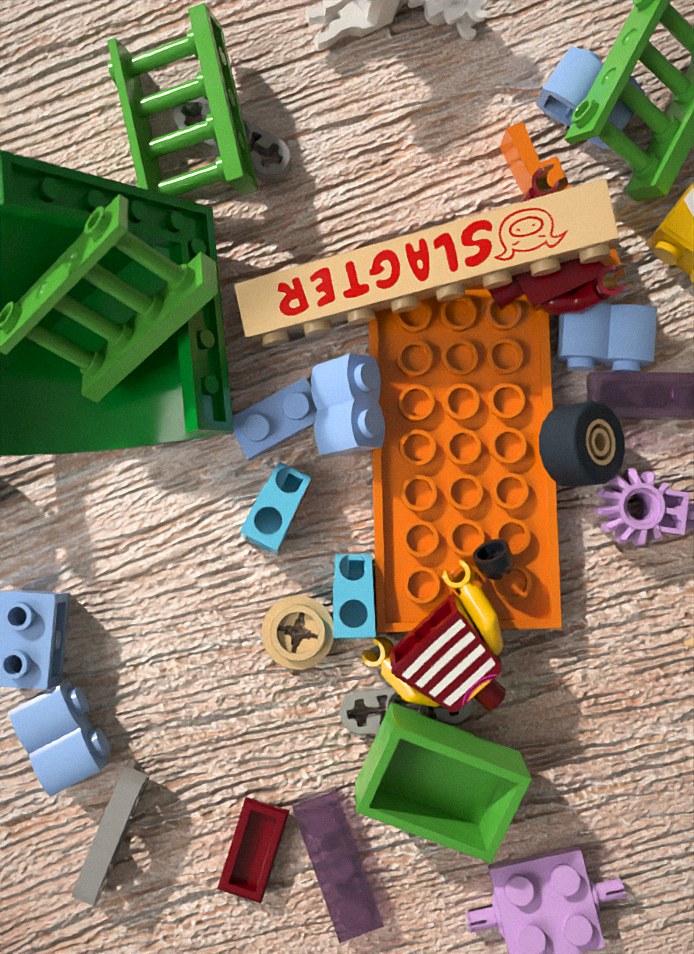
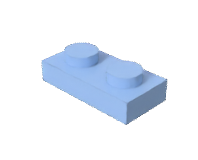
M306 378L298 380L233 416V433L249 461L314 426L317 408L312 398L311 387Z

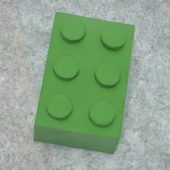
M391 702L355 782L356 813L492 863L532 778L519 751Z

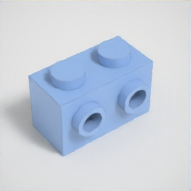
M19 589L0 591V687L48 690L62 683L69 593Z

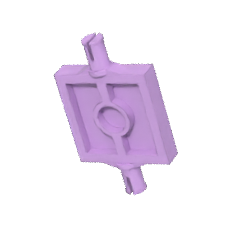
M578 846L488 865L493 887L492 907L470 912L466 911L465 914L470 934L497 927L505 940L508 954H580L605 948L598 920L599 904L626 899V894L622 890L624 886L619 877L593 884L587 875L581 849Z

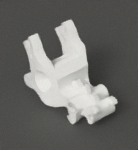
M323 0L321 6L306 10L305 17L308 25L315 23L329 24L326 32L315 36L314 44L317 51L332 46L339 39L346 36L363 37L392 23L399 9L406 3L410 8L422 5L424 7V16L432 25L439 26L445 22L451 25L456 22L459 34L465 40H472L475 38L477 31L476 29H471V27L476 22L485 20L487 12L483 9L488 0Z

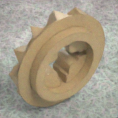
M308 596L286 597L275 603L263 620L261 635L264 648L268 655L283 667L289 669L310 668L321 662L333 645V619L325 606ZM302 612L305 613L303 618L305 620V628L313 634H318V638L312 636L310 638H303L296 651H292L294 645L292 643V635L286 633V630L279 629V626H294Z

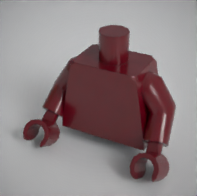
M554 164L539 168L532 176V188L528 190L520 202L564 190L568 185L567 177L559 179L551 187L547 182V174L553 169ZM580 258L560 263L561 269L556 272L536 277L531 275V271L512 276L510 284L487 290L501 310L524 295L535 312L543 309L549 315L583 314L606 301L610 296L629 292L633 289L634 282L625 283L621 286H617L615 283L616 272L626 267L625 264L611 265L603 268L599 261L581 264Z

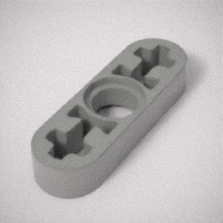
M200 97L176 106L174 109V120L178 130L189 126L188 116L195 118L201 113L205 121L206 115L211 113L208 100ZM243 119L256 178L266 183L282 181L291 170V157L287 144L280 138ZM213 138L195 144L217 157L220 156L218 143ZM257 141L258 153L266 157H271L274 152L278 153L280 164L271 163L268 168L265 167L263 157L253 151L254 142Z
M391 685L350 691L343 698L340 706L342 724L347 730L355 734L377 733L382 723L380 722L381 712L369 713L366 716V722L358 723L356 716H348L347 710L353 709L355 707V700L364 699L366 707L380 706L377 696L387 695L385 700L387 712L390 703L394 702L399 694ZM471 699L457 712H449V710L442 706L432 707L435 715L429 717L447 724L461 722L470 715L474 701ZM419 704L418 712L427 715L428 706Z
M129 766L124 769L115 786L73 889L72 898L95 906L98 902L149 779L148 774Z

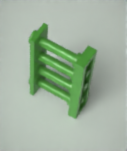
M633 0L634 7L586 98L574 110L571 117L573 123L564 138L571 145L598 137L633 168V176L625 193L636 202L667 196L694 143V27L669 3L670 0ZM658 22L692 54V63L685 76L649 42ZM638 60L673 92L672 101L665 114L628 80ZM618 99L653 130V138L645 152L608 120Z
M205 3L188 9L192 29L187 31L186 37L142 54L133 56L116 38L107 40L111 60L108 61V70L119 93L138 182L136 187L175 197L223 181L225 184L231 185L242 196L259 191L222 25ZM194 54L199 58L201 71L197 72V78L144 97L140 79L141 74ZM203 96L208 100L211 113L206 115L205 121L153 139L149 116ZM212 138L218 143L220 156L216 157V163L164 181L162 180L158 157Z
M120 194L106 209L102 206L98 207L89 217L84 232L16 304L9 302L0 313V352L7 355L23 337H26L80 367V372L83 374L81 395L96 403L218 294L216 262L200 252L188 264H181L179 266L127 230L128 200ZM114 246L168 283L158 293L146 295L97 262ZM81 278H84L137 312L126 323L121 322L117 324L70 296L67 292ZM54 308L107 339V341L98 350L92 349L88 351L40 324L39 321Z

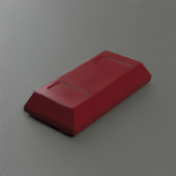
M245 797L217 887L218 890L262 904L290 810Z

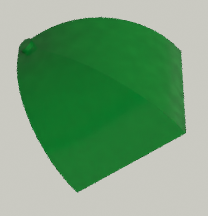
M0 149V313L9 302L16 304L84 232L85 225L91 214L100 206L106 209L119 194L128 200L127 230L179 266L181 264H188L200 252L204 253L216 262L218 294L98 403L81 395L83 374L80 372V367L26 337H23L7 355L0 352V457L121 450L200 439L234 431L212 207ZM114 246L97 262L146 295L158 293L168 283ZM81 278L67 292L70 296L117 324L121 322L126 323L137 312L84 278ZM54 308L39 321L40 324L88 351L92 349L98 350L107 341V339Z

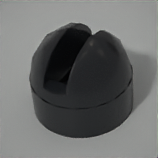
M495 539L487 541L480 545L473 553V559L478 570L488 579L501 580L503 573L510 574L513 569V554L505 540Z

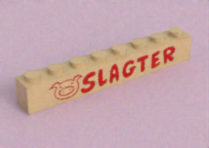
M604 178L236 283L234 286L245 338L262 342L263 347H271L289 342L288 335L304 331L305 336L329 332L332 330V323L347 320L348 324L354 325L375 319L374 312L389 308L392 309V313L410 311L420 306L419 300L437 296L438 301L456 299L466 294L464 288L483 284L484 289L505 286L512 282L513 275L531 271V275L534 277L547 275L560 270V263L580 258L581 264L600 261L611 255V249L618 248L619 234L607 180Z

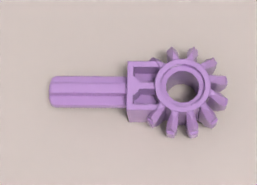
M631 468L624 471L623 478L616 475L614 479L608 482L610 489L603 488L597 491V496L606 501L605 506L596 507L594 513L595 515H607L608 519L601 525V530L603 532H611L616 529L615 542L624 544L630 539L634 546H644L647 537L651 540H659L663 535H685V529L694 531V503L689 502L690 493L668 489L670 485L666 482L654 485V472L646 471L639 476L636 469ZM631 496L638 498L642 505L641 514L637 519L631 517L627 510V503Z

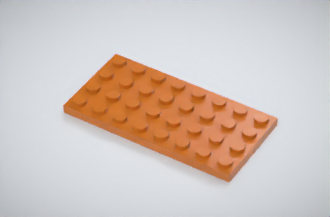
M483 284L464 288L466 294L459 298L447 301H438L437 296L419 300L420 306L416 309L392 313V309L389 308L374 312L375 319L368 321L369 356L375 358L381 375V392L378 403L385 421L382 448L372 450L377 632H411L452 592L459 598L461 591L449 586L443 578L444 570H447L452 575L455 583L464 580L466 572L460 565L459 560L468 563L475 572L473 586L478 585L482 589L498 615L501 630L562 628L556 481L545 470L539 453V434L542 422L549 412L553 410L549 314L544 312L543 309L535 312L524 295L501 310L489 291L484 289ZM490 540H505L513 554V569L510 574L503 573L501 580H491L484 577L473 559L474 551L480 545Z

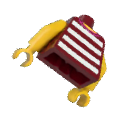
M459 560L460 565L466 572L462 582L455 583L452 575L447 570H444L443 573L444 581L449 586L461 591L459 598L452 592L395 647L391 640L386 637L372 638L373 643L380 648L381 656L378 658L372 650L368 649L362 652V660L371 667L380 665L382 668L381 675L406 702L430 707L442 706L450 712H457L474 698L486 710H493L500 705L506 696V689L495 679L503 669L499 653L504 643L498 615L480 586H473L475 579L473 568L468 563Z

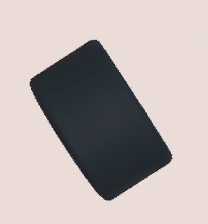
M588 401L560 406L550 411L542 422L539 434V453L547 473L562 486L575 487L605 484L614 479L622 467L625 454L624 434L620 421L613 410L602 402Z

